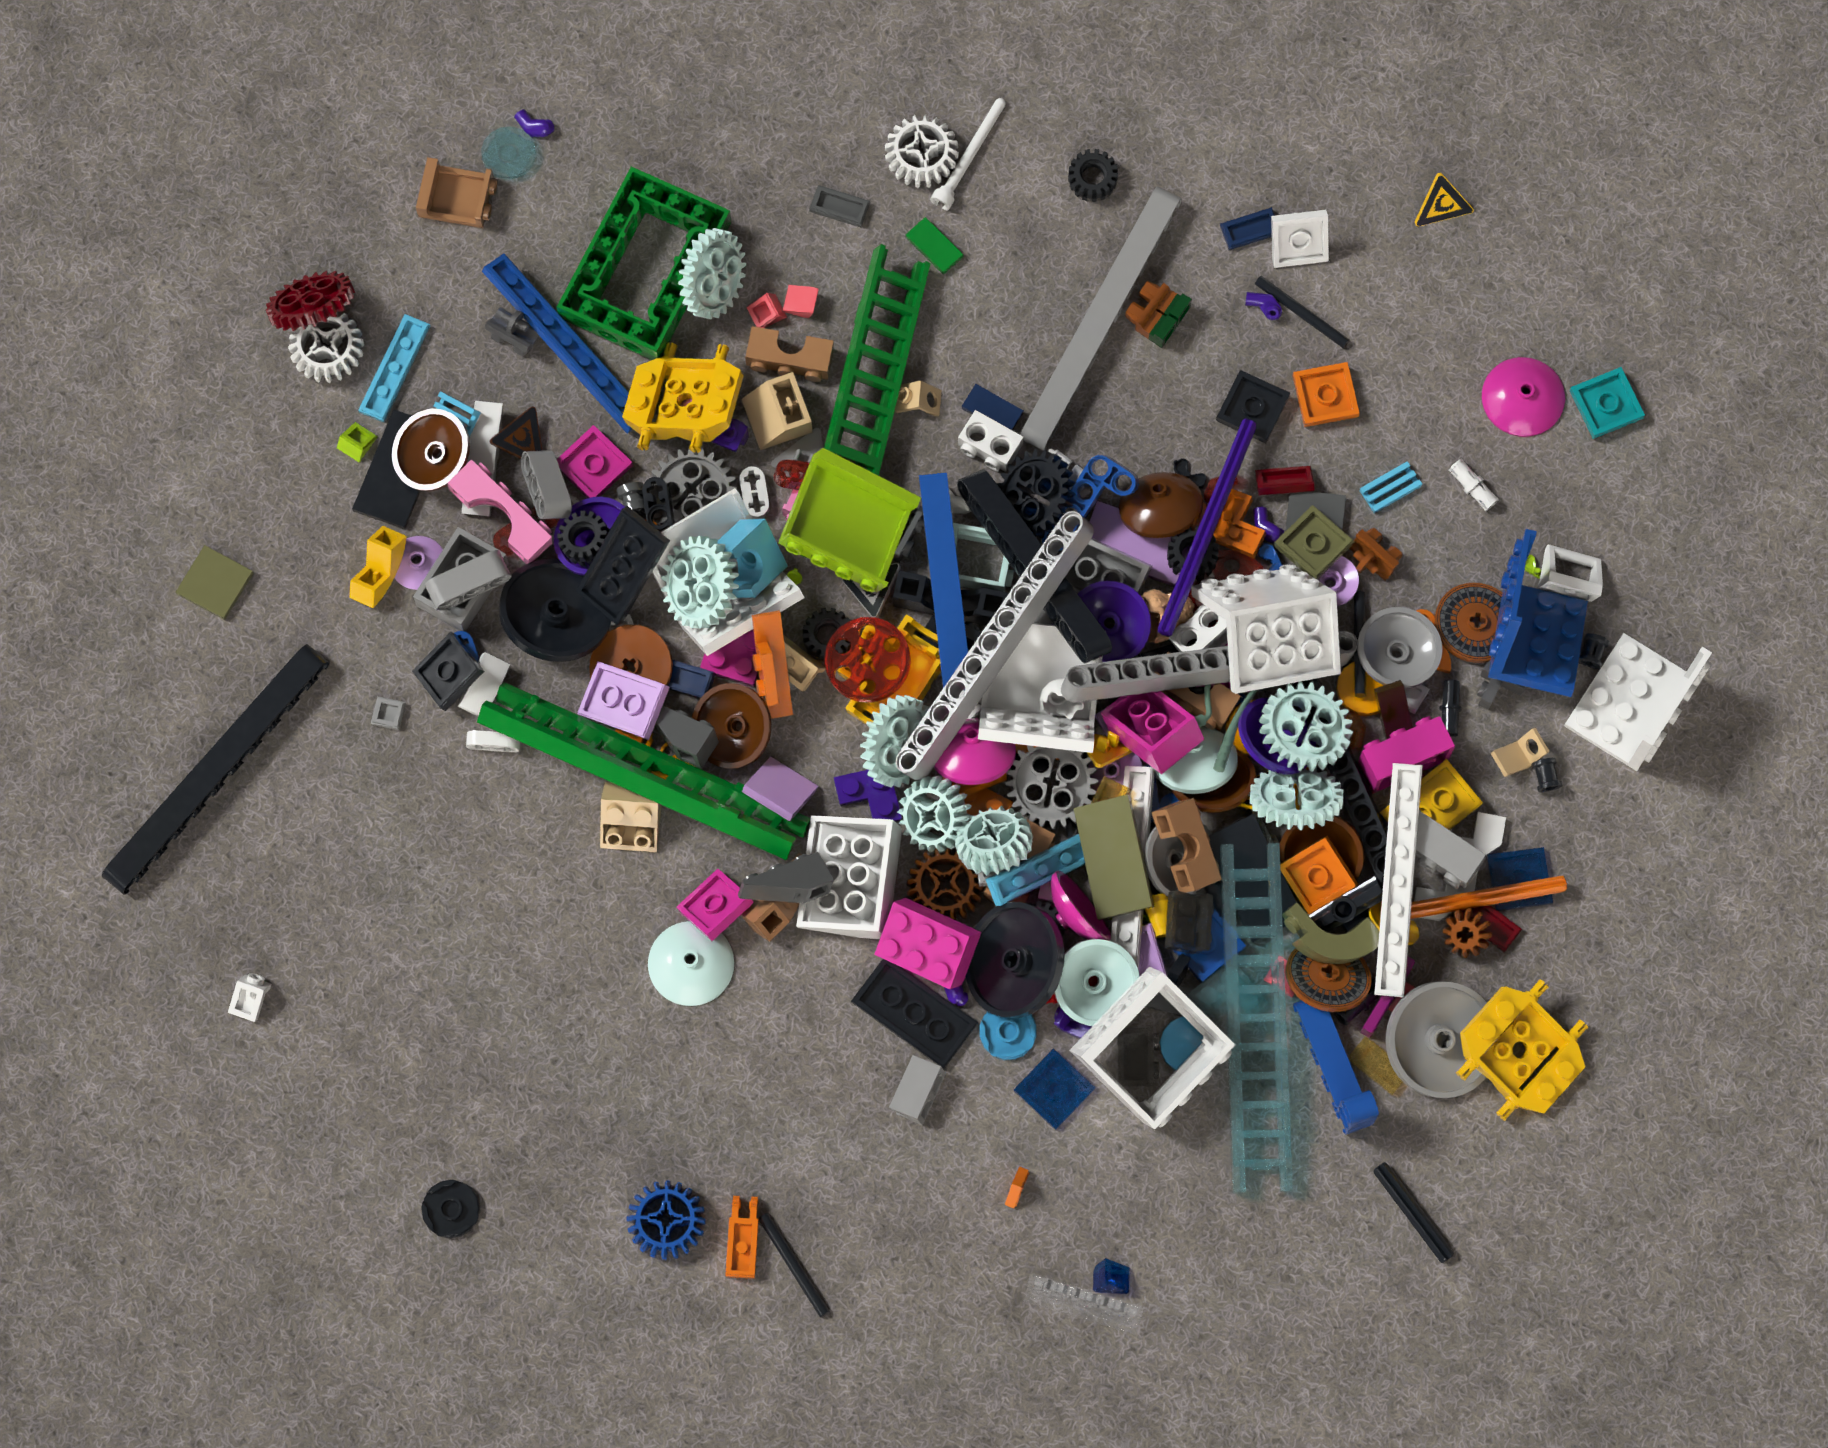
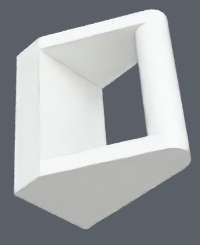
M1548 544L1545 548L1538 588L1592 602L1600 597L1602 593L1601 559ZM1555 558L1590 567L1589 581L1557 573Z

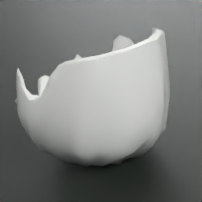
M1058 678L1049 682L1042 689L1039 700L1041 704L1040 712L1046 711L1047 715L1055 712L1057 715L1072 719L1078 710H1083L1084 701L1070 702L1066 700L1061 694V686L1065 678Z

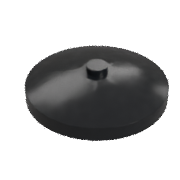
M559 559L537 560L520 567L505 583L499 602V618L509 639L527 654L546 661H573L592 653L606 638L611 620L576 592L584 576L567 569Z
M1008 902L1001 906H996L986 913L974 928L982 933L966 973L967 984L976 1002L989 1013L1006 1018L1026 1017L1042 1008L1057 989L1064 967L1062 936L1050 915L1037 906L1022 902Z

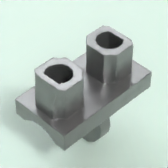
M500 307L493 318L485 324V329L491 332V339L498 343L507 341L514 345V352L521 356H525L540 338L528 322L523 320L524 313L519 310L512 314Z

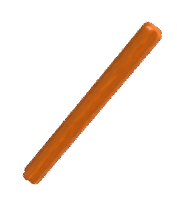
M1561 875L1414 901L1411 906L1410 919L1561 893L1566 891L1567 883L1565 877Z

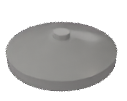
M1430 982L1408 992L1395 1006L1387 1024L1386 1050L1393 1070L1409 1088L1430 1097L1452 1098L1468 1093L1484 1081L1486 1077L1477 1069L1465 1081L1456 1074L1467 1061L1463 1056L1460 1032L1487 1003L1478 993L1458 983Z

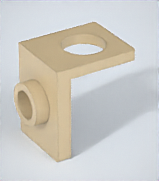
M923 381L901 384L894 413L920 409L933 416H939L942 390ZM929 392L934 397L933 407H930L927 402V394Z
M1533 728L1518 741L1494 750L1491 755L1504 777L1531 767L1533 762L1540 760L1549 753V749L1537 729ZM1530 739H1533L1538 745L1537 754H1534L1529 748L1528 743Z

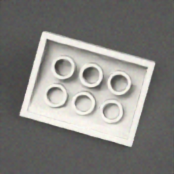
M811 816L806 854L810 855L818 852L833 876L834 881L829 894L806 903H799L796 927L858 938L880 939L893 904L902 828L894 820Z

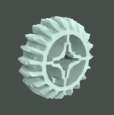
M927 776L922 778V780L913 782L911 784L912 787L904 791L906 797L901 798L899 801L904 806V808L899 809L897 812L903 815L904 818L899 822L900 825L906 826L903 835H911L910 844L919 843V850L924 851L928 849L929 853H934L936 848L941 853H944L947 847L950 849L956 848L955 839L957 838V831L965 828L961 825V822L971 820V815L967 814V810L972 805L965 804L964 802L968 794H959L961 785L956 784L952 786V781L949 779L942 780L941 776ZM933 793L939 796L940 799L938 801H935L933 798L929 799L926 794ZM932 828H935L937 831L941 830L944 835H935L930 830Z
M990 806L986 812L979 810L978 815H971L969 822H961V825L965 828L957 831V838L955 839L958 857L967 869L974 870L976 874L983 871L987 876L990 872H995L997 875L1001 870L1009 872L1011 866L1019 867L1020 860H1027V854L1032 851L1033 834L1029 822H1027V819H1024L1021 812L1016 813L1013 808L1005 810L1002 806L997 810H993Z

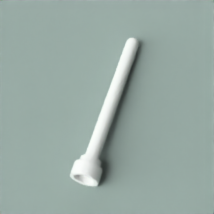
M998 98L994 102L946 184L937 188L932 194L930 201L937 206L940 201L945 204L942 209L946 211L952 206L955 188L1006 105L1003 98Z

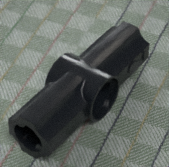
M1375 875L1310 913L1308 916L1319 928L1328 933L1381 902L1383 884ZM1341 901L1348 902L1352 907V912L1348 915L1341 914L1337 909V904Z

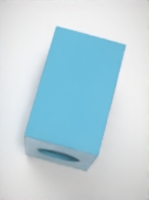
M740 519L718 540V544L726 545L724 552L732 553L730 559H736L738 563L739 576L736 577L733 583L739 585V588L732 590V593L737 598H755L788 567L766 519Z

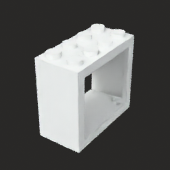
M1149 967L1069 1051L1138 1119L1149 1127L1156 1129L1158 1126L1160 1128L1163 1127L1171 1119L1172 1115L1170 1113L1178 1105H1184L1191 1098V1091L1198 1084H1204L1211 1077V1070L1218 1063H1224L1231 1056V1049L1235 1044L1163 972ZM1159 992L1203 1036V1039L1201 1040L1202 1044L1147 1101L1144 1100L1139 1103L1095 1058Z

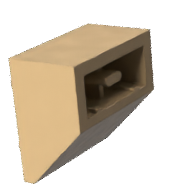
M793 372L764 382L741 399L760 450L813 433L812 421Z
M605 782L601 797L600 848L657 852L661 804L612 782Z

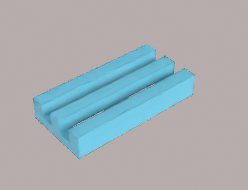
M440 391L438 397L441 400L440 402L435 401L433 406L452 413L463 423L467 424L466 429L470 437L481 412ZM448 402L472 414L471 419L446 407Z
M1407 461L1361 487L1359 491L1373 513H1376L1422 487V482L1416 478V473L1414 470H1411L1410 464ZM1404 471L1407 473L1406 475L1381 488L1380 490L1374 492L1373 494H1368V492L1372 489L1378 487L1379 485L1385 483L1386 481L1392 479ZM1409 480L1412 481V484L1377 504L1374 503V500Z

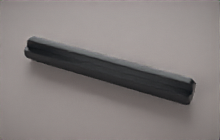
M1384 1162L1377 1166L1373 1171L1375 1176L1441 1263L1449 1260L1454 1255L1453 1250L1389 1165Z

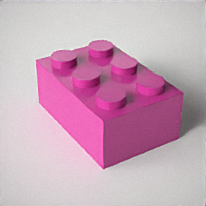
M1161 691L1121 696L1101 712L1108 730L1119 736V742L1161 775L1204 740L1195 717Z
M1431 716L1425 717L1416 722V727L1407 731L1405 728L1398 729L1389 735V739L1382 742L1377 739L1364 746L1365 750H1362L1358 766L1372 794L1391 786L1393 763L1423 765V772L1441 764L1446 759H1450L1455 745L1440 716L1434 719Z
M904 898L893 902L874 955L945 988L953 989L963 984L982 932Z

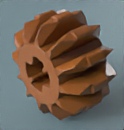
M1468 908L1465 915L1461 910H1457L1454 912L1455 918L1448 917L1446 919L1450 927H1445L1442 933L1451 937L1447 938L1444 943L1445 945L1454 943L1455 947L1452 949V953L1456 954L1462 949V956L1464 958L1469 956L1470 950L1473 955L1478 956L1481 953L1480 948L1486 949L1489 946L1485 939L1491 938L1493 933L1484 929L1490 926L1491 923L1490 921L1481 923L1482 912L1473 917L1472 908ZM1466 927L1470 928L1469 932H1473L1469 939L1465 937L1466 933L1462 934V930Z

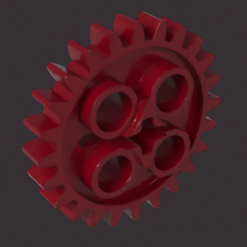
M325 271L321 275L315 272L312 277L308 278L307 275H304L301 280L294 279L292 285H284V290L276 291L277 296L269 298L271 302L266 303L267 309L265 311L271 325H275L276 329L283 328V331L292 328V331H295L302 327L305 330L308 325L312 324L316 327L318 322H328L327 318L330 316L337 317V311H345L344 306L351 304L350 299L354 298L353 293H355L349 276H345L343 272L338 274L337 271L329 274L328 271Z

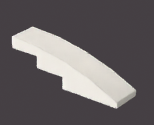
M475 401L474 409L480 411L481 414L470 435V453L467 463L470 460H473L477 465L482 463L492 473L490 478L495 482L500 449L491 445L489 441L501 431L503 403ZM462 503V514L490 516L492 505H478L468 509Z

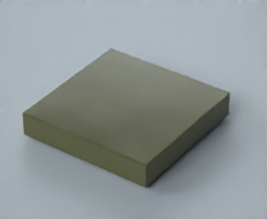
M1314 505L1274 542V546L1302 571L1307 572L1308 575L1315 579H1319L1354 544L1352 538Z
M204 545L176 590V594L225 620L254 573L245 566Z

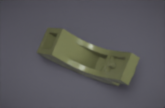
M1295 903L1281 914L1285 919L1284 924L1292 933L1299 935V938L1292 945L1303 955L1317 962L1336 965L1350 963L1372 952L1379 945L1380 931L1368 917L1360 921L1348 933L1335 935L1319 928L1298 903Z

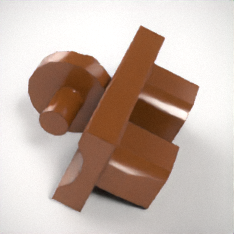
M1372 528L1367 532L1362 529L1356 534L1354 544L1349 548L1354 553L1353 556L1360 562L1356 570L1361 573L1367 568L1373 575L1376 573L1386 581L1395 571L1403 554L1393 546L1385 550L1380 545L1383 537L1377 529Z

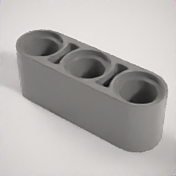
M552 450L523 452L521 469L538 517L540 519L569 518L572 508L571 499L554 452Z
M495 550L431 578L425 583V587L436 610L443 611L506 583L511 578V574L500 551Z

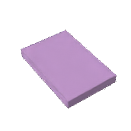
M598 661L577 714L649 740L670 687Z

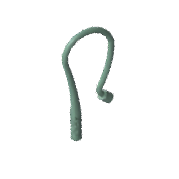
M1211 684L1204 687L1206 714L1195 717L1199 727L1206 725V721L1212 715ZM1258 690L1248 693L1234 715L1223 737L1222 745L1213 767L1215 771L1224 772L1238 729L1239 717Z

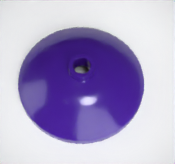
M591 497L572 505L571 514L576 512L580 517L581 511H586L588 515L590 511L594 512L611 529L620 511L625 506L611 498ZM571 514L568 518L570 521L574 519ZM560 518L554 532L555 552L567 569L584 576L589 568L588 563L585 562V566H580L578 562L574 564L568 559L558 544L560 541L557 536L562 534L559 527L560 525L566 527L564 522L566 518ZM586 530L580 533L575 540L576 545L579 547L589 545L595 537L594 532Z
M1100 581L1082 589L1078 593L1079 597L1111 641L1112 651L1102 657V662L1130 659L1138 655L1147 643L1151 630L1150 612L1141 595L1132 587L1117 581ZM1108 617L1113 618L1115 621L1113 628L1105 626V620Z
M1260 698L1249 703L1239 717L1238 730L1241 741L1250 756L1263 767L1276 773L1296 774L1301 772L1298 770L1297 763H1293L1288 768V759L1286 758L1278 762L1277 759L1280 754L1278 752L1269 753L1272 744H1263L1267 734L1259 732L1262 725H1264L1259 720L1262 714H1264L1262 709L1265 704H1268L1269 698ZM1305 720V725L1296 742L1297 747H1301L1302 740L1307 733L1309 726L1307 720ZM1282 729L1286 735L1293 736L1291 731ZM1309 741L1313 747H1316V742ZM1305 765V766L1303 767L1302 771H1303L1304 769H1306V768L1308 767V765Z

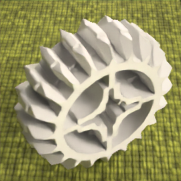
M914 115L912 123H909L904 118L902 121L903 128L895 125V134L889 133L888 141L890 143L885 144V151L888 152L885 155V160L890 163L889 170L891 172L896 171L895 176L897 180L905 176L906 185H909L913 179L915 180V187L919 188L921 181H925L926 186L929 188L931 186V179L940 184L941 175L948 178L950 176L949 169H955L956 162L954 160H957L959 157V152L956 151L958 142L953 140L955 138L953 131L947 132L948 125L946 123L938 126L939 119L937 117L932 122H928L927 115L923 117V121H918L917 116ZM924 134L933 136L936 140H929ZM914 135L915 140L911 144L905 145V148L900 149L903 142ZM919 142L921 143V148L926 152L925 160H923V156L918 150ZM940 153H944L936 164L929 167V161L932 158L938 157ZM904 160H906L907 162H915L920 166V168L911 166Z
M336 312L337 317H328V322H318L316 327L312 324L308 325L305 330L299 327L295 330L297 334L290 335L289 339L293 343L288 346L290 353H293L290 358L293 363H297L296 368L299 372L304 371L306 378L309 379L314 375L315 381L319 383L322 376L325 375L326 381L330 383L332 381L331 375L335 374L337 379L341 381V372L343 370L346 374L351 375L352 371L349 365L358 367L359 362L356 358L363 357V351L360 348L364 346V341L360 338L362 333L360 329L356 328V322L354 320L348 321V316L345 313L338 317V312ZM327 327L334 328L329 332H324L320 330L321 328ZM311 335L315 342L309 348L310 351L305 355V343ZM347 336L348 345L341 356L338 347L343 343L342 339ZM320 339L327 345L331 344L332 351L325 346H321ZM322 359H330L333 361L330 363H317Z

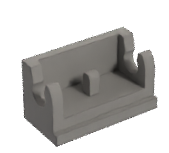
M912 1055L891 1101L890 1110L923 1126L946 1072L941 1066Z

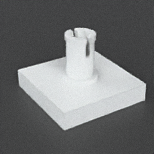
M1326 210L1271 216L1272 260L1274 268L1329 261L1328 214Z

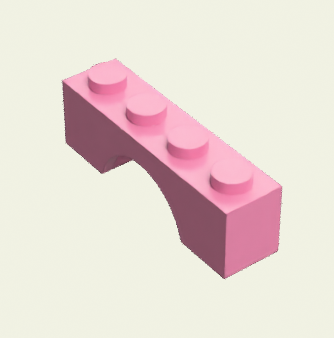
M470 460L448 482L449 490L468 509L478 505H492L501 509L509 517L512 524L508 547L525 564L534 562L552 544V537L550 536L552 531L541 520L537 523L530 516L532 514L531 510L523 502L520 501L517 504L510 497L511 491L502 482L496 484L490 478L492 473L482 463L477 465L473 460Z

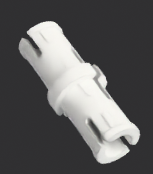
M1462 458L1448 470L1465 488L1464 492L1467 495L1470 493L1485 511H1488L1499 501L1498 497L1483 483L1484 479L1481 476H1477Z

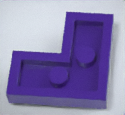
M869 770L834 777L840 806L868 800L872 819H890L895 822L902 820L901 814L897 813L899 805L894 786L891 788L873 781L874 778L867 775Z

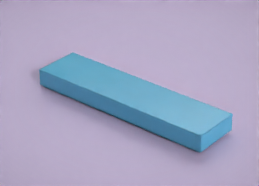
M404 314L358 410L359 413L385 422L431 327L429 323Z
M1079 834L1020 862L1019 867H1010L1009 872L1004 870L999 872L998 875L995 874L985 879L995 906H1001L1050 882L1052 875L1056 871L1066 874L1085 865Z

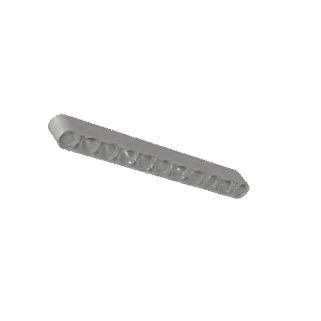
M1158 186L1154 189L1020 434L1023 436V441L1043 451L1047 449L1046 444L1049 438L1052 439L1056 433L1062 414H1066L1073 402L1071 399L1074 392L1079 391L1085 380L1084 375L1087 369H1091L1098 356L1097 351L1100 345H1104L1111 332L1109 330L1112 323H1116L1125 299L1128 300L1136 287L1134 284L1137 277L1142 276L1148 265L1147 260L1150 254H1154L1161 241L1160 236L1163 230L1166 231L1170 225L1175 208H1179L1181 204V197Z
M1069 511L1061 517L898 753L896 766L899 771L911 779L922 780L935 766L1094 534L1093 525L1081 514ZM1080 524L1079 528L1073 532L1074 528ZM1063 548L1062 553L1057 555L1058 551ZM1047 571L1046 576L1041 579L1042 574ZM1031 595L1030 599L1024 603L1026 597ZM1014 619L1013 624L1008 627L1009 622ZM998 642L997 647L992 650L993 645ZM982 665L981 670L975 674L977 668ZM965 689V693L959 698L960 693ZM949 713L948 718L943 721L944 716ZM932 737L931 742L927 745L928 739ZM916 760L915 765L910 769L912 762Z
M1338 631L1340 667L1346 666L1350 662L1358 647L1356 636L1348 631ZM1228 646L1074 666L1066 674L1061 686V694L1070 702H1082L1230 682Z

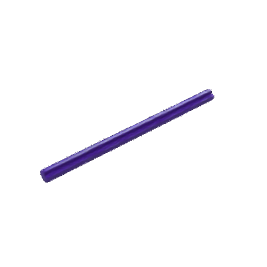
M1243 419L1159 623L1158 633L1170 637L1174 632L1256 430V422L1253 420Z

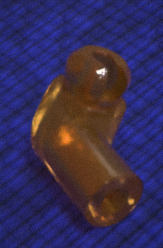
M1349 709V713L1344 718L1352 720L1349 729L1353 731V734L1350 737L1349 746L1351 749L1356 748V750L1362 751L1366 725L1356 711Z

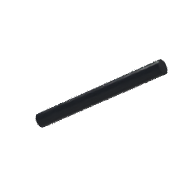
M1263 276L1256 280V286L1267 294L1274 296L1278 302L1340 347L1344 348L1350 341V339Z
M1356 591L1354 595V635L1358 640L1359 633L1365 624L1364 591ZM1356 649L1354 653L1355 697L1363 698L1366 696V671L1359 660Z
M765 1213L758 1218L759 1222L819 1317L821 1318L830 1311L769 1214Z

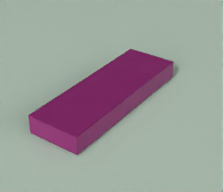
M1408 956L1406 978L1415 964V960ZM1381 996L1363 1026L1361 1034L1368 1038L1373 1035L1395 996Z

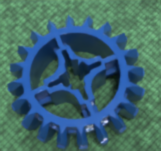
M669 1180L665 1181V1189H660L659 1183L654 1182L656 1191L651 1193L649 1188L645 1186L643 1188L646 1195L645 1198L638 1194L634 1196L640 1205H629V1210L636 1213V1215H629L626 1220L629 1223H636V1225L630 1226L628 1232L629 1234L639 1233L632 1241L634 1244L644 1241L640 1247L642 1253L651 1247V1258H655L659 1250L662 1251V1260H667V1251H672L674 1259H678L677 1249L682 1248L683 1252L688 1254L690 1252L686 1245L688 1242L693 1246L698 1245V1241L692 1236L694 1234L703 1236V1230L696 1226L706 1224L705 1218L697 1217L703 1214L705 1210L704 1207L694 1208L700 1202V1198L696 1196L689 1200L692 1194L691 1188H687L683 1194L681 1193L682 1183L678 1182L674 1190H671V1182ZM663 1198L659 1211L643 1215L646 1208L652 1202ZM672 1198L684 1203L690 1212V1216H683V1214L673 1212ZM667 1207L670 1218L675 1220L673 1223L669 1222L670 1226L666 1227L665 1234L662 1222L657 1220L660 1217L663 1218L662 1215L666 1214ZM642 1224H649L659 1228L661 1242L654 1241L648 1237L643 1230ZM684 1225L689 1226L681 1238L670 1242L671 1232L675 1228L684 1227Z

